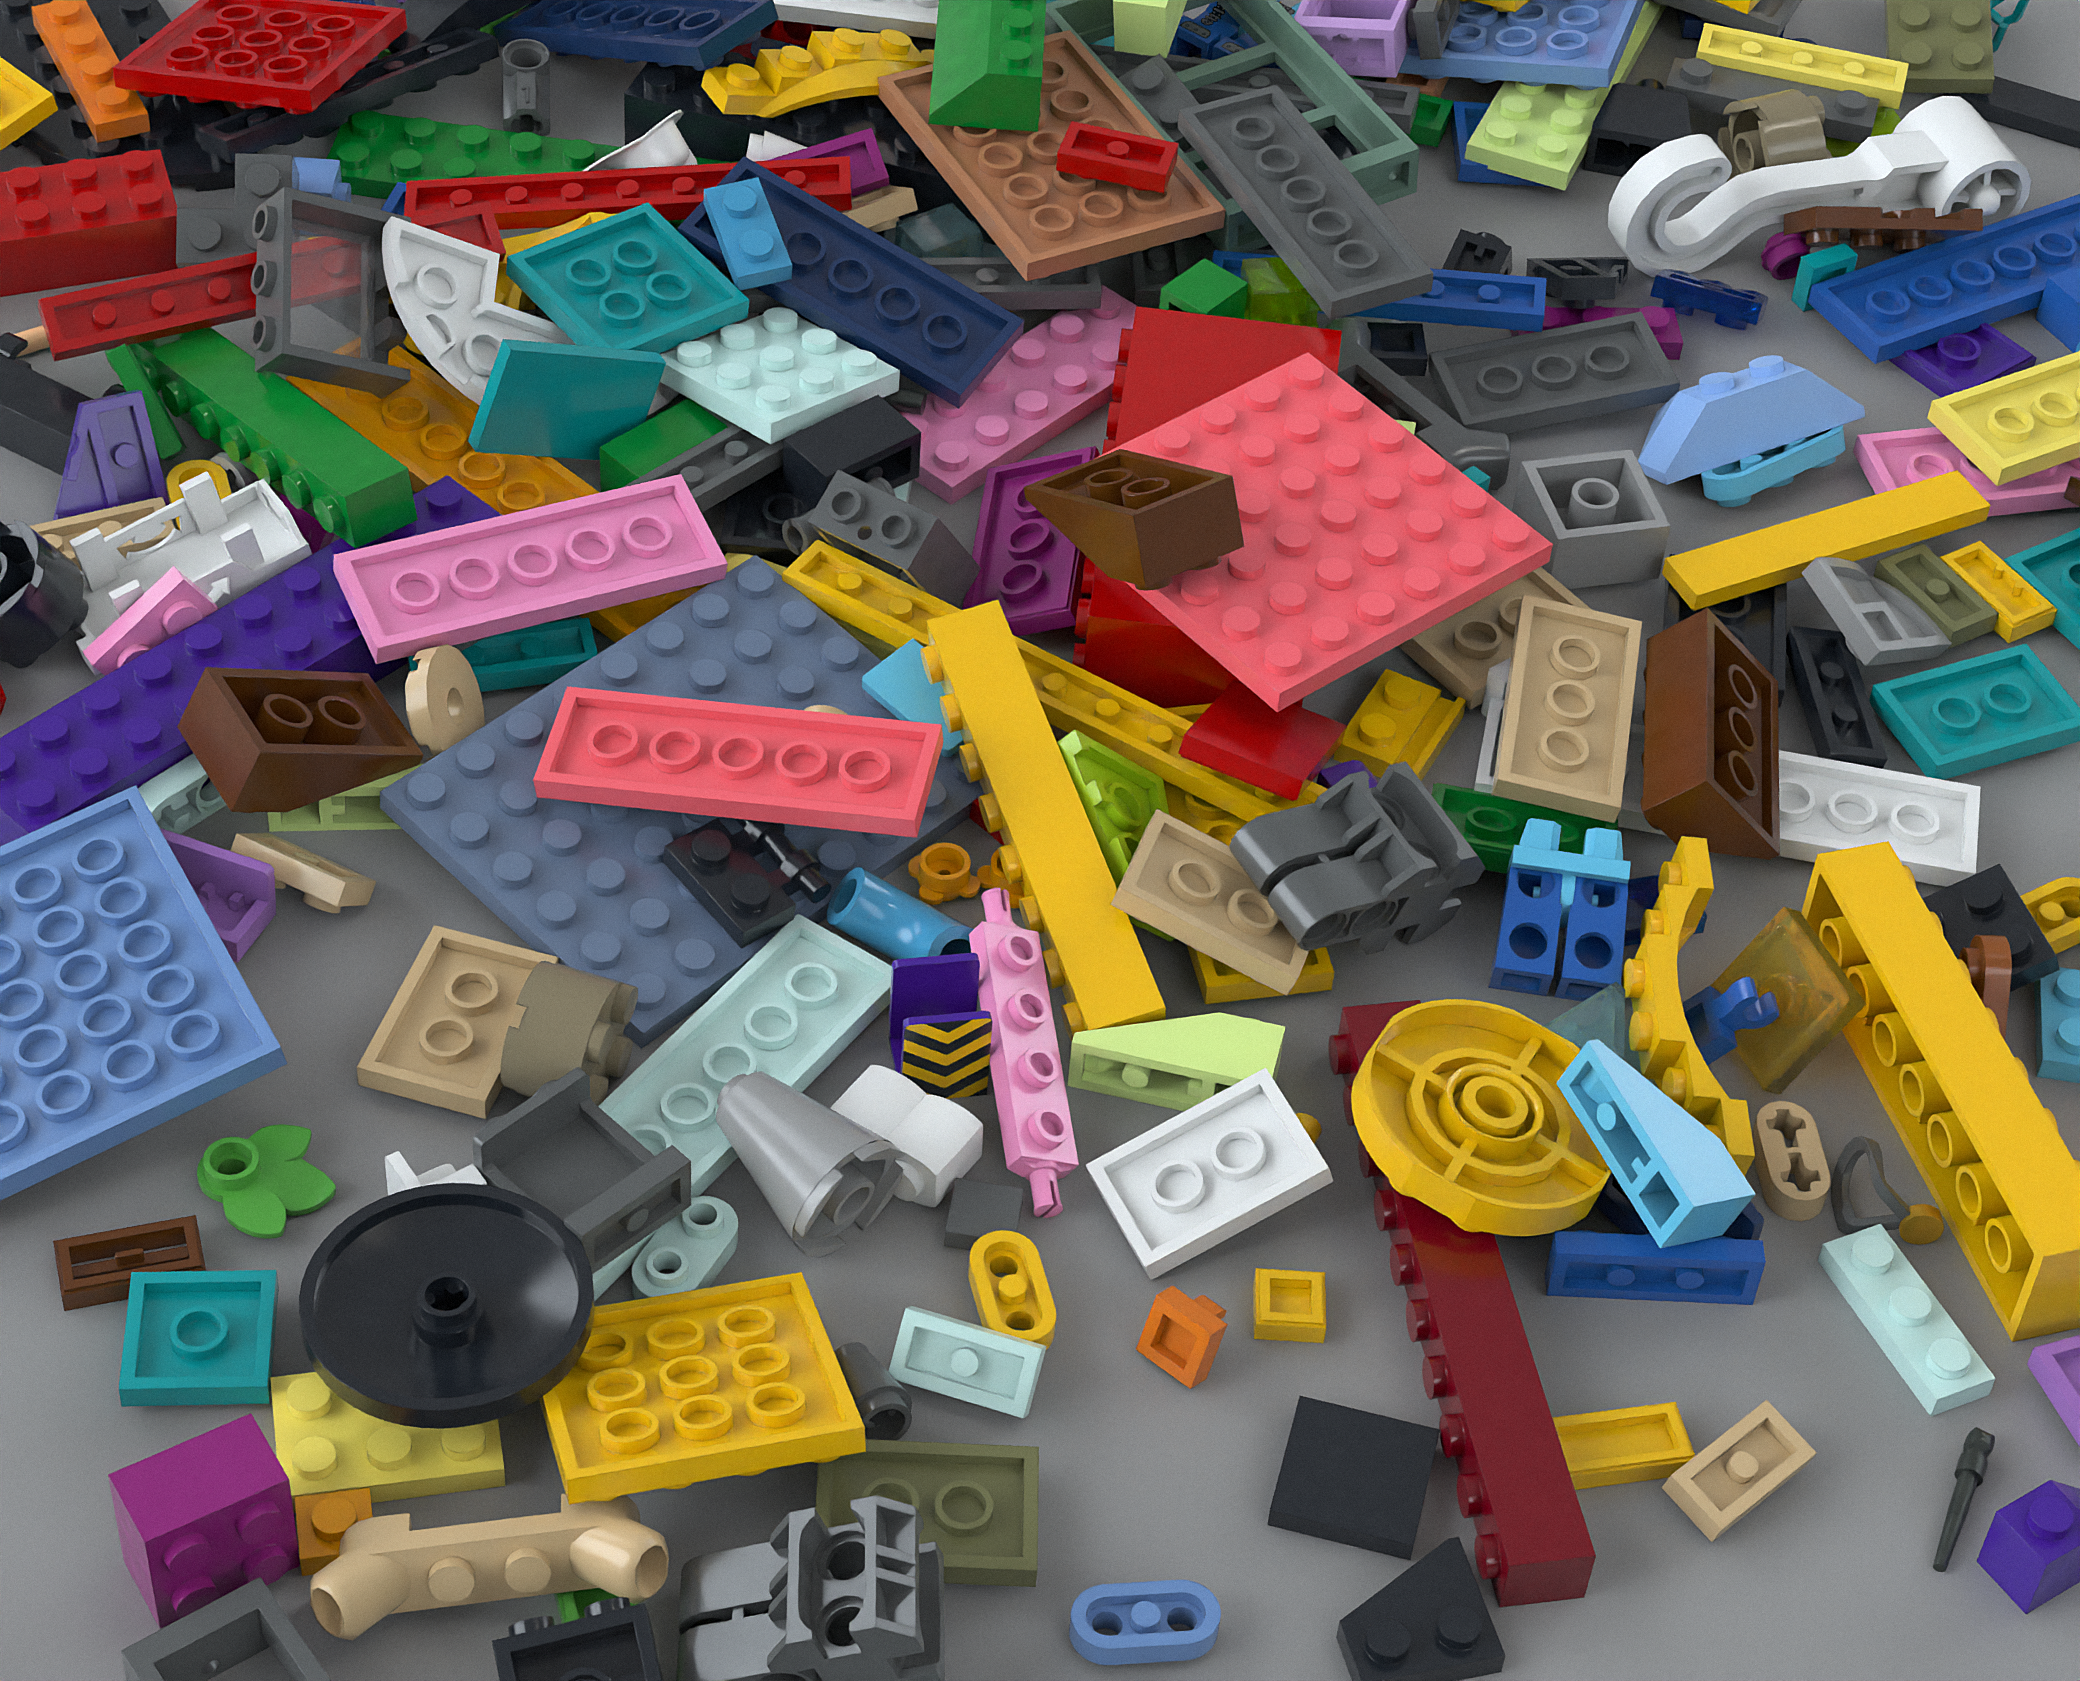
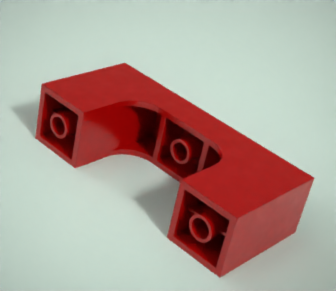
M1136 306L1133 329H1121L1118 363H1125L1127 366L1116 364L1112 390L1114 402L1110 401L1106 429V437L1108 439H1104L1102 454L1307 352L1338 375L1342 331ZM1088 557L1085 558L1081 593L1084 594L1085 598L1091 599L1079 598L1075 635H1077V638L1086 639V644L1075 643L1073 665L1161 708L1211 704L1233 680L1244 684L1127 583L1108 577ZM1303 698L1293 704L1302 707Z

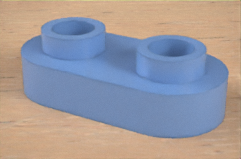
M1190 1580L1101 1584L1086 1589L1075 1599L1071 1609L1069 1637L1074 1649L1083 1658L1100 1665L1192 1660L1203 1656L1214 1646L1219 1631L1221 1609L1218 1600L1209 1589ZM1173 1624H1184L1191 1628V1630L1176 1632L1170 1626ZM1107 1628L1115 1631L1118 1635L1107 1636L1095 1631Z

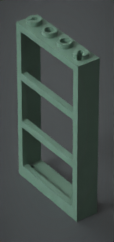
M1056 0L1047 3L1044 36L1070 30L1166 141L1174 142L1087 45L1114 36L1113 0ZM1187 0L1183 12L1217 1L1258 44L1257 46L1175 73L1189 91L1275 62L1318 107L1301 113L1313 129L1319 131L1335 125L1360 152V154L1340 161L1378 206L1417 192L1418 146L1277 0ZM1178 146L1180 158L1226 209L1224 228L1205 233L1220 251L1242 253L1269 245V242L1234 198L1226 200L1201 172L1209 169V167L1195 150L1184 153Z

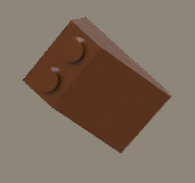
M1119 449L1023 487L1025 499L1108 577L1135 584L1138 590L1148 591L1166 587L1172 583V576L1187 570H1203L1214 567L1221 562V556L1244 547L1232 475Z
M205 667L177 726L231 812H289L417 766L424 756L368 673Z

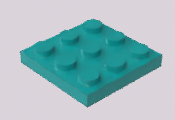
M648 202L507 256L506 275L579 346L648 351L660 354L677 347L683 342L694 340L748 317L750 300Z

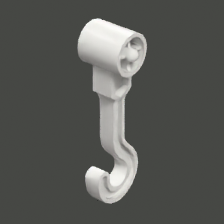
M1941 96L1928 100L1910 111L1896 126L1892 134L1868 137L1848 156L1763 167L1737 175L1728 182L1726 181L1732 173V165L1708 135H1689L1663 143L1640 158L1620 180L1609 203L1608 228L1617 245L1636 269L1651 277L1677 278L1703 269L1725 255L1760 227L1783 223L1784 214L1814 206L1883 208V213L1914 208H1935V217L1960 212L1962 209H1983L1984 227L2020 213L2029 197L2031 179L2027 168L1970 103L1957 96ZM1712 191L1691 211L1680 218L1667 221L1670 212L1681 201L1694 194Z

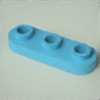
M1843 425L1702 472L1704 496L1708 499L1716 500L1717 504L1722 507L1744 505L1752 499L1751 495L1768 487L1787 485L1794 480V475L1810 468L1825 467L1834 463L1835 457L1846 449Z

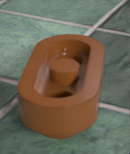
M1975 935L1970 943V947H1963L1961 949L1958 959H1961L1966 964L1970 973L1971 984L1985 1008L1988 1007L1994 1012L1999 1024L2000 1034L2005 1041L2012 972L2009 942L2002 935Z

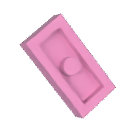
M173 566L94 640L83 653L92 666L106 676L217 611L219 608L211 597Z

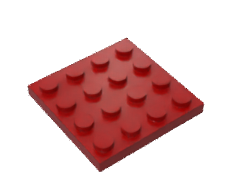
M198 0L113 67L115 87L136 90L139 95L144 97H158L170 94L186 96L188 101L194 103L221 100L235 102L236 106L245 109L272 106L285 108V111L290 114L311 113L407 30L405 9L328 0Z

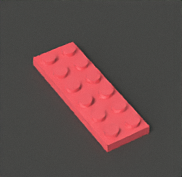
M567 686L533 782L537 798L917 838L944 742L942 724Z

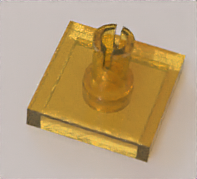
M1785 906L1710 985L1723 994L1734 982L1750 976L1754 979L1758 998L1768 992L1775 994L1780 1015L1774 1022L1762 1028L1738 1029L1734 1032L1738 1045L1735 1048L1762 1089L1776 1094H1781L1866 1005V1002L1802 913Z

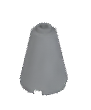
M758 1071L749 1075L739 1074L732 1078L718 1095L717 1124L793 1243L806 1256L819 1258L833 1253L846 1245L837 1235L854 1222L862 1230L870 1225L890 1201L902 1179L904 1169L895 1161V1158H902L903 1154L892 1142L765 1072Z

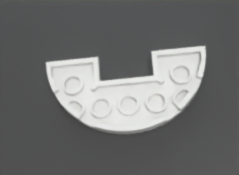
M393 216L383 227L382 257L386 282L395 309L405 329L430 364L450 384L478 405L481 404L503 339L576 345L555 323L494 302L500 254ZM707 334L691 341H696L698 339L704 338L707 336ZM674 347V348L669 349V350H667V351H664V352H662V353L668 352V351L673 350V349H675V348H677V347ZM659 382L645 422L667 407L679 392Z

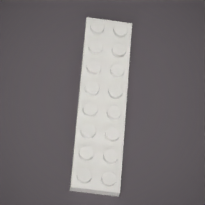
M1490 698L1474 791L1492 794L1505 700ZM1631 723L1622 804L1617 819H1619L1618 827L1666 835L1662 830H1656L1650 826L1641 809L1640 800L1643 796L1644 768L1641 756L1644 752L1645 726ZM1779 750V856L1815 863L1816 856L1820 853L1889 841L1902 865L1908 866L1912 871L1915 881L1945 887L1951 886L1976 874L1981 787Z

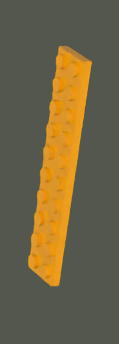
M359 338L331 353L359 358ZM399 345L388 352V365L409 369L410 381L383 399L369 392L294 376L285 377L286 381L406 466L409 470L412 490L416 493L448 475L502 515L600 493L552 457L475 452L468 442V438L480 405L466 397L447 380ZM710 583L580 614L579 616L582 618L589 617L592 626L616 643Z

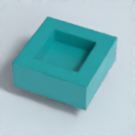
M1846 243L1802 256L1791 300L1803 312L1814 309L1808 303L1812 285L1854 271L1858 254Z

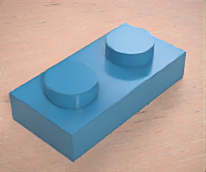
M759 178L704 189L703 204L734 285L741 291L792 279V263Z

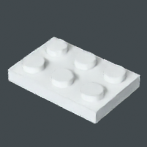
M1266 1068L1086 1164L1092 1181L1150 1280L1333 1182L1328 1165Z

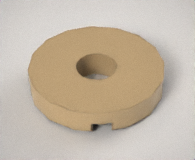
M448 644L428 647L418 651L413 658L417 662L418 668L417 670L409 671L405 684L406 711L412 735L419 747L428 745L431 753L434 755L426 758L427 761L485 726L481 692L471 665L459 649Z

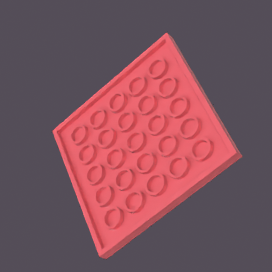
M1308 352L1098 456L1101 457L1116 450L1124 449L1233 476L1244 547L1221 556V562L1214 567L1203 570H1187L1172 576V583L1160 589L1138 590L1135 584L1125 583L1276 712L1550 561L1553 544Z

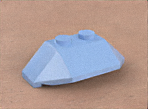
M1763 356L1750 361L1749 368L1735 373H1711L1701 377L1699 385L1678 391L1656 412L1638 462L1646 476L1668 485L1710 469H1715L1864 418L1865 410L1863 405L1809 370L1786 362L1781 356Z

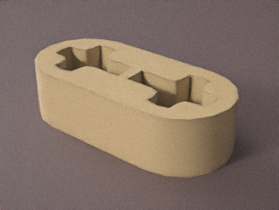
M1786 1101L1768 1103L1758 1112L1752 1130L1755 1152L1754 1161L1764 1199L1773 1212L1787 1220L1805 1221L1813 1219L1820 1214L1824 1207L1831 1185L1830 1172L1816 1123L1807 1110L1795 1103ZM1783 1135L1786 1139L1793 1140L1791 1147L1785 1146ZM1789 1174L1795 1175L1800 1191L1797 1190L1794 1183L1787 1182Z

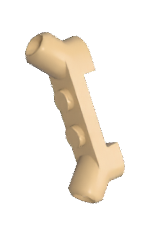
M566 1493L561 1494V1512L421 1530L412 1529L410 1513L371 1517L358 1521L349 1527L340 1540L339 1557L313 1575L310 1580V1605L317 1622L326 1632L335 1637L352 1641L387 1615L594 1588H601L618 1597H627L630 1603L636 1605L645 1602L653 1596L665 1583L668 1574V1548L664 1536L640 1524V1513L637 1505L627 1495L619 1496L611 1501H588L569 1505Z

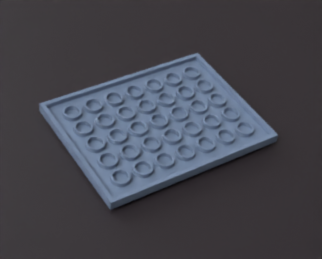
M754 555L727 572L725 579L711 582L380 791V809L534 951L559 957V964L636 986L638 988L636 1007L629 1023L625 1025L623 1033L642 1049L703 1006L787 924L741 949L663 863L665 845L716 818L732 835L743 830L744 828L735 818L537 798L533 779L567 686L804 710L814 705H827L838 708L848 715L899 719L862 688L863 675L882 661L799 590L782 581L780 574L757 555ZM959 750L951 757H944L940 754L917 838L784 824V835L798 850L806 849L821 865L820 874L832 887L829 894L818 903H812L801 890L790 895L789 897L796 903L794 917L800 914L819 924L827 918V909L835 889L851 870L856 867H862L883 879L969 818L972 802L983 795L984 791L979 780L969 783L962 766ZM766 852L754 857L767 873L779 868Z

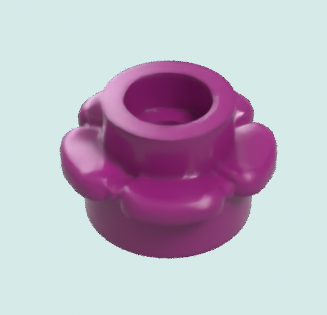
M1784 231L1779 232L1767 240L1765 249L1761 253V265L1765 270L1770 271L1773 278L1777 280L1794 278L1797 276L1801 257L1811 254L1809 251L1811 246H1806L1805 236L1802 237L1800 234L1784 236Z

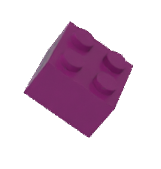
M251 1413L108 1474L124 1563L160 1629L259 1577L267 1586L279 1580L286 1572L300 1566L290 1481Z

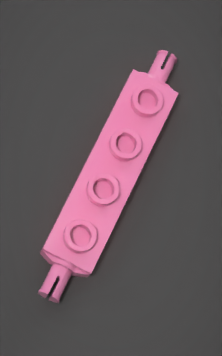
M993 888L981 895L986 922L982 921L969 934L971 952L978 954L980 962L978 995L981 1011H989L992 1017L989 1062L1006 1166L1008 1170L1030 1181L1034 1215L1040 1217L1043 1214V1218L1057 1216L1063 1211L1057 1180L1065 1178L1079 1165L1039 933L1038 931L1027 930L1017 926L1012 920L1009 892L1006 889L1001 891L1000 888Z

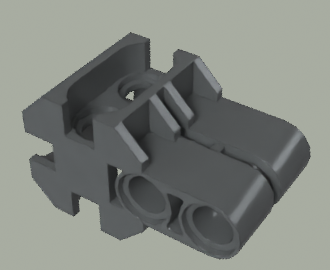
M1406 761L1389 765L1376 787L1369 788L1368 780L1370 776L1366 771L1348 774L1318 796L1315 803L1259 816L1245 824L1232 838L1229 845L1231 853L1260 893L1268 897L1270 907L1301 949L1305 951L1315 950L1355 939L1365 954L1369 955L1384 951L1396 930L1402 928L1404 930L1402 938L1406 944L1422 941L1452 920L1461 907L1462 903L1458 898L1448 896L1452 889L1476 883L1485 870L1478 855Z
M877 1495L851 1500V1510L858 1522L830 1528L826 1527L815 1507L789 1512L771 1533L770 1542L703 1554L690 1559L681 1570L678 1626L680 1639L677 1648L676 1681H945L944 1555L936 1541L919 1544L920 1533L924 1529V1520L917 1508L913 1505Z

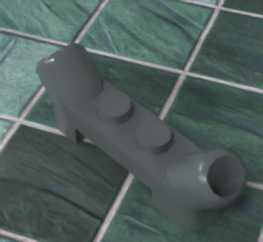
M1340 318L1331 321L1325 327V329L1342 331L1338 376L1391 418L1415 422L1414 436L1460 472L1472 466L1477 467L1491 477L1488 488L1490 490H1498L1506 483L1510 462L1511 440L1505 433L1466 429L1438 405L1430 401L1399 374L1392 371L1370 353L1371 331L1364 322L1354 318Z

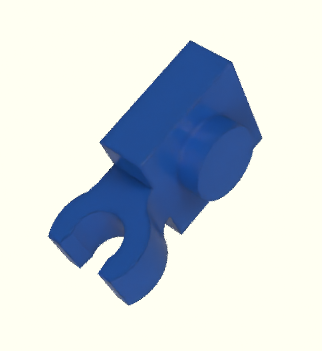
M1750 976L1737 980L1723 994L1709 985L1682 1003L1684 1015L1693 1039L1707 1066L1738 1047L1734 1031L1765 1027L1774 1022L1780 1015L1775 994L1768 992L1758 998L1754 979Z

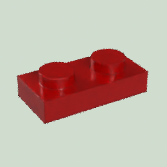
M1071 121L1057 152L1056 171L1075 174L1083 179H1098L1127 185L1140 191L1151 190L1164 193L1177 162L1179 143Z

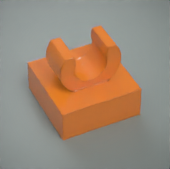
M1172 1285L1156 1295L1136 1350L1191 1389L1207 1379L1228 1325L1221 1320L1225 1317L1227 1310L1206 1295H1200L1193 1300Z

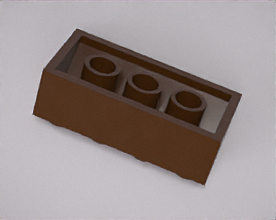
M1706 608L1647 639L1646 667L1643 671L1646 691L1645 709L1642 713L1645 736L1644 752L1641 756L1644 768L1643 796L1640 800L1641 809L1650 826L1656 830H1662L1676 845H1678L1681 836L1707 838L1708 851L1711 853L1770 860L1780 855L1778 681L1728 628Z

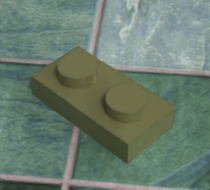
M1918 544L1877 561L1873 577L1897 588L1924 610L1943 631L1949 641L1952 642L1947 649L1994 630L1999 613L1925 544Z

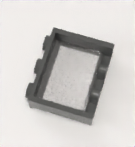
M283 187L258 206L252 220V235L257 239V263L251 276V289L256 294V318L250 332V344L252 349L255 350V372L261 373L266 370L369 392L380 399L385 398L410 381L409 369L388 365V352L405 340L407 330L401 319L388 317L389 297L391 295L383 268L382 234L383 227L391 216L410 223L411 217L288 187Z

